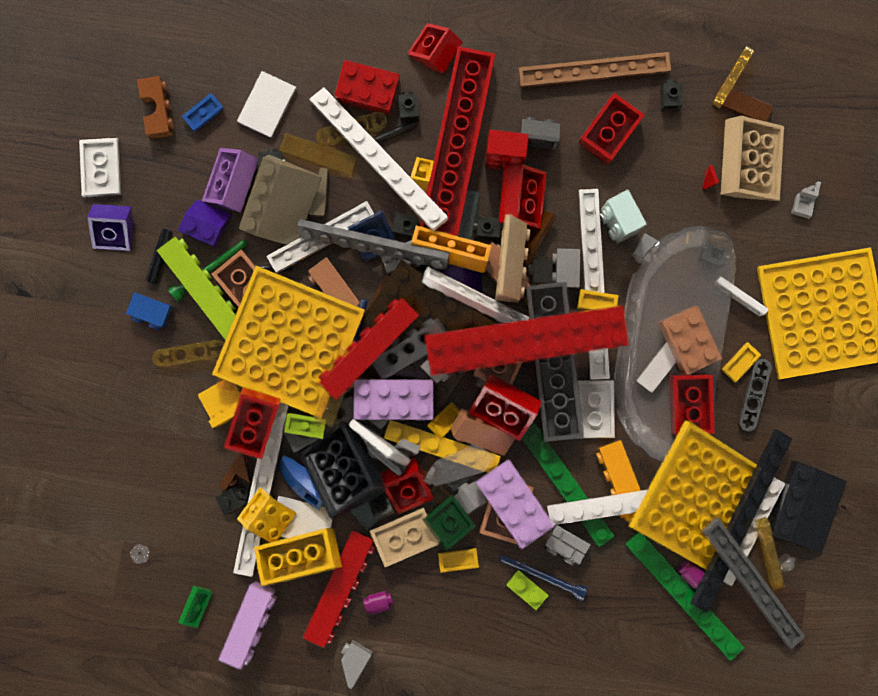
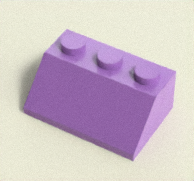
M220 148L202 201L230 211L241 212L245 204L247 192L251 187L254 172L257 169L258 158L242 150Z

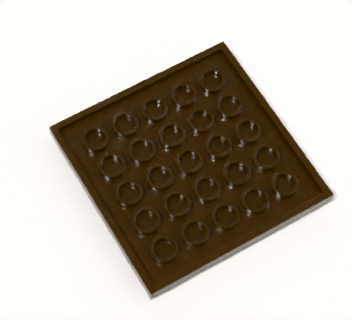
M400 260L364 315L360 333L367 327L371 328L375 324L374 319L380 313L385 314L389 310L387 306L394 299L398 301L402 298L419 316L397 337L400 340L407 337L406 333L410 330L422 328V324L430 318L433 320L439 318L447 332L497 323L475 308L453 297H448L435 288L428 287L422 282L424 277L422 272L406 261ZM427 333L421 335L423 341H425V335H428ZM405 344L407 351L412 352L415 350L412 344ZM388 354V357L391 361L398 360L396 354ZM428 354L385 380H433L421 367L428 360ZM373 364L364 371L373 379L382 380ZM467 370L452 372V375L444 382L440 380L436 383L433 380V419Z

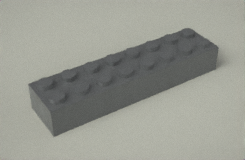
M567 282L526 286L530 319L570 313ZM575 354L535 360L539 398L542 401L540 407L544 441L584 438Z

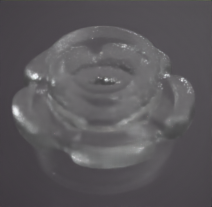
M137 544L131 549L130 556L135 563L146 562L149 558L147 546Z
M789 554L782 555L777 560L780 571H791L795 567V558Z

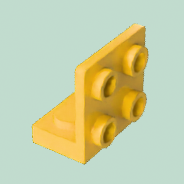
M223 380L198 394L211 419L209 423L212 428H218L232 420L241 392L236 384L227 380Z
M260 487L237 519L248 531L269 542H275L294 518L296 512L273 499L266 490Z

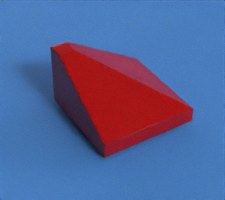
M712 165L705 169L703 190L714 187L719 183Z

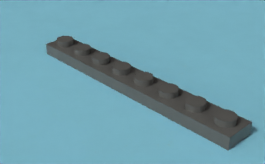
M299 219L297 225L299 236L305 239H315L344 248H354L361 252L376 253L379 256H389L397 260L414 262L418 265H428L435 269L447 270L449 266V253L302 219Z
M715 518L702 530L703 534L785 645L793 649L805 635L720 519Z

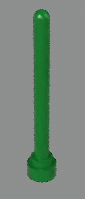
M240 241L203 268L202 271L206 269L210 274L240 250L244 249L247 246V241ZM178 284L168 289V291L178 302L184 298L183 295L186 294L185 291L187 289L183 284Z

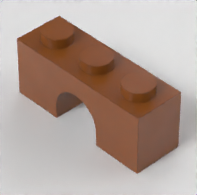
M160 76L137 79L140 99L144 103L155 102L157 105L156 111L152 115L143 116L146 136L149 139L172 136L174 123L173 119L169 117L171 104L166 99V93H168L166 81H163Z

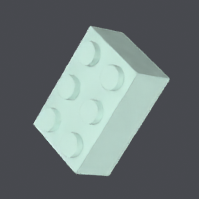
M629 190L607 200L600 210V219L603 224L608 225L610 229L608 231L609 236L613 241L616 240L617 244L638 234L646 225Z

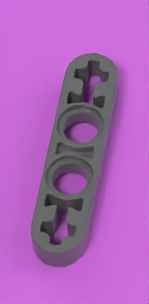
M759 359L752 365L738 418V426L743 431L754 430L758 423L772 370L771 363L766 359ZM762 363H764V367H766V370L762 371L761 376H764V379L761 377H754L755 375L760 374V368H758V365H761ZM756 380L762 384L760 391H755L752 388V384ZM750 399H754L757 402V407L754 410L749 409L747 406ZM745 411L755 413L754 416L750 415L749 422H752V425L745 428L746 424L743 423V420H747L749 414H745Z

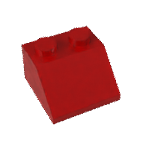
M427 23L407 54L427 68L443 73L448 68L449 63L457 53L458 46H461L463 41L450 28Z
M416 458L411 459L407 466L405 465L406 471L404 475L398 476L390 469L381 472V478L387 488L385 492L398 514L434 499L425 474Z

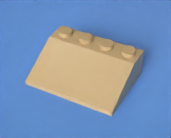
M744 116L725 120L721 195L780 201L784 126Z
M507 214L502 227L495 300L518 303L520 298L524 297V287L521 286V281L526 277V268L523 267V261L527 260L528 248H525V241H529L530 229H527V223Z

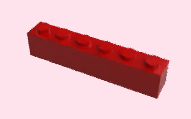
M403 298L398 301L394 299L387 306L389 310L385 314L380 313L374 319L375 324L371 328H365L360 333L361 338L357 342L353 341L346 348L348 352L343 357L339 355L332 362L334 366L329 371L325 369L318 376L320 380L317 383L334 400L419 316Z
M355 529L352 530L340 556L342 567L334 569L303 636L304 639L323 648L326 643H331L335 635L332 632L334 625L339 626L343 617L340 612L343 607L347 609L351 597L348 595L351 589L355 591L359 583V579H356L359 571L363 573L368 563L364 560L367 554H372L376 546L373 543L372 537Z

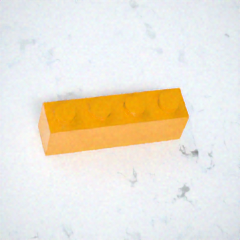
M416 226L411 241L412 245L449 253V264L481 273L485 272L491 250V245L439 231L433 232L431 229Z
M621 440L597 448V459L600 464L603 463L605 471H603L604 477L607 482L610 481L613 488L610 489L611 495L641 491ZM636 512L621 514L620 517L630 521Z

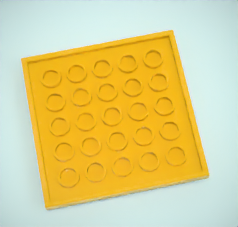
M871 247L757 267L763 303L768 308L766 319L778 379L878 363V280Z
M256 266L212 375L239 386L281 398V403L322 418L330 395L317 383L320 380L318 376L325 369L329 371L334 366L332 362L339 355L343 357L348 352L346 348L352 343L365 310Z
M685 421L629 526L706 570L715 549L702 530L715 518L720 519L727 528L757 464L694 424Z

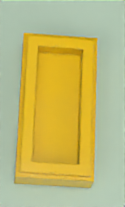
M580 289L577 309L592 310L617 306L619 295Z
M746 342L721 371L732 382L736 383L762 355Z
M451 402L427 426L439 439H442L451 430V426L460 410Z
M476 548L438 553L441 573L479 568Z

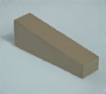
M320 168L319 175L322 176L309 212L310 217H325L329 172L327 168Z

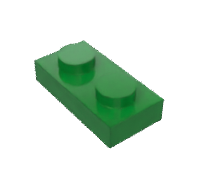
M193 586L178 622L185 626L198 628L213 592L206 588Z

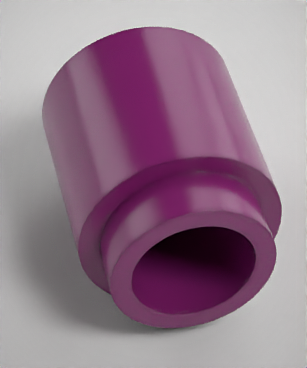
M689 560L685 561L678 569L680 576L693 589L698 587L705 573Z
M386 590L368 595V598L363 599L367 614H377L390 610V605H393L391 593L387 594Z

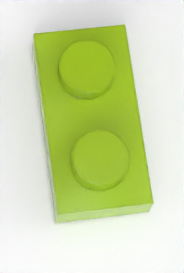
M287 413L284 432L323 439L326 419Z
M519 570L506 584L535 610L549 596Z

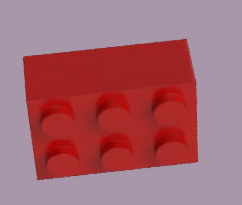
M344 60L334 97L338 103L391 116L400 83V74Z
M613 93L580 138L578 144L609 165L645 114L616 93Z
M489 130L485 166L497 170L506 165H524L528 134Z
M523 164L504 166L499 223L503 224L507 214L527 223V229H541L547 172Z
M490 374L476 396L469 414L520 441L535 419L542 401Z
M669 375L671 433L678 435L684 422L688 421L706 433L714 434L713 375Z
M243 387L224 448L262 459L281 398Z

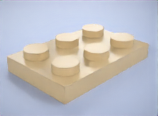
M424 508L370 530L385 567L439 544L422 520L427 516Z

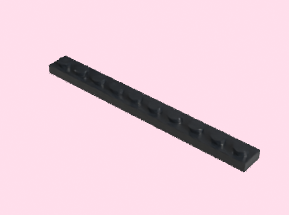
M774 429L726 528L739 547L792 441L791 437L780 430ZM716 550L690 601L691 605L707 613L729 571V567Z

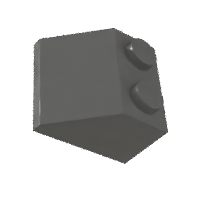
M526 117V119H522L520 133L528 134L527 147L556 150L560 139V124L554 120H545L543 122L537 121V118Z

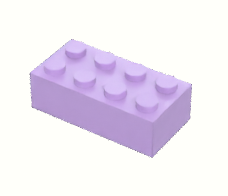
M355 380L354 420H433V380Z
M506 460L476 481L521 548H524L554 527L552 521L509 460Z
M256 581L249 586L220 655V661L239 669L244 665H248L255 652L252 648L258 644L262 632H260V629L266 625L269 619L268 609L271 610L278 596L275 595V589L261 586V583Z

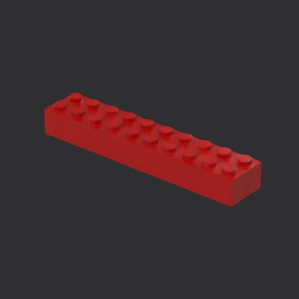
M458 46L427 196L448 216V220L435 231L454 236L459 234L494 66L495 53ZM421 219L420 227L430 229Z
M620 305L425 335L431 376L629 345L624 307Z

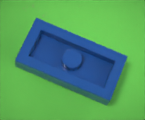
M210 93L186 112L182 118L196 132L224 108L213 94Z

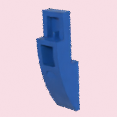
M283 455L278 466L281 475L294 492L308 504L319 510L323 503L307 469L298 464L294 459Z

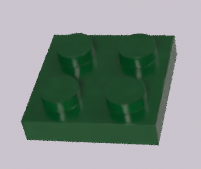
M453 495L449 496L422 519L445 551L449 550L476 527Z

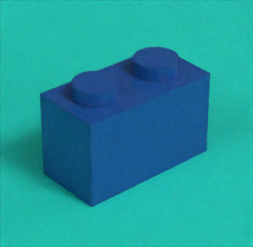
M134 292L126 314L130 315V320L142 323L143 320L149 322L148 326L159 330L160 327L166 329L174 307Z

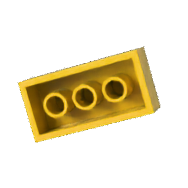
M324 528L254 547L261 586H271L342 567L333 528Z

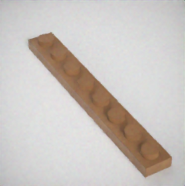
M669 52L519 67L518 71L520 88L670 73L671 66Z

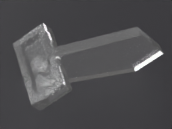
M476 443L440 460H435L425 475L424 481L430 485L432 483L438 486L485 472L495 456Z

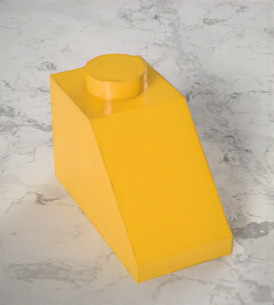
M417 157L410 178L427 194L434 161Z

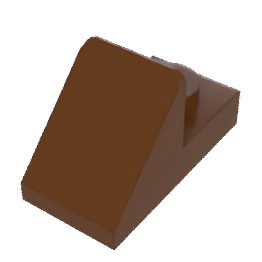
M239 453L219 485L222 489L228 490L233 488L238 481L237 475L248 482L252 481L245 454Z

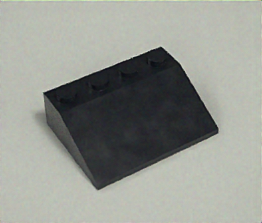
M343 421L328 431L323 439L319 438L300 453L327 514L332 520L373 500L387 489L360 434L350 427V423Z
M791 461L784 480L785 486L778 497L766 533L822 553L847 481L799 461Z

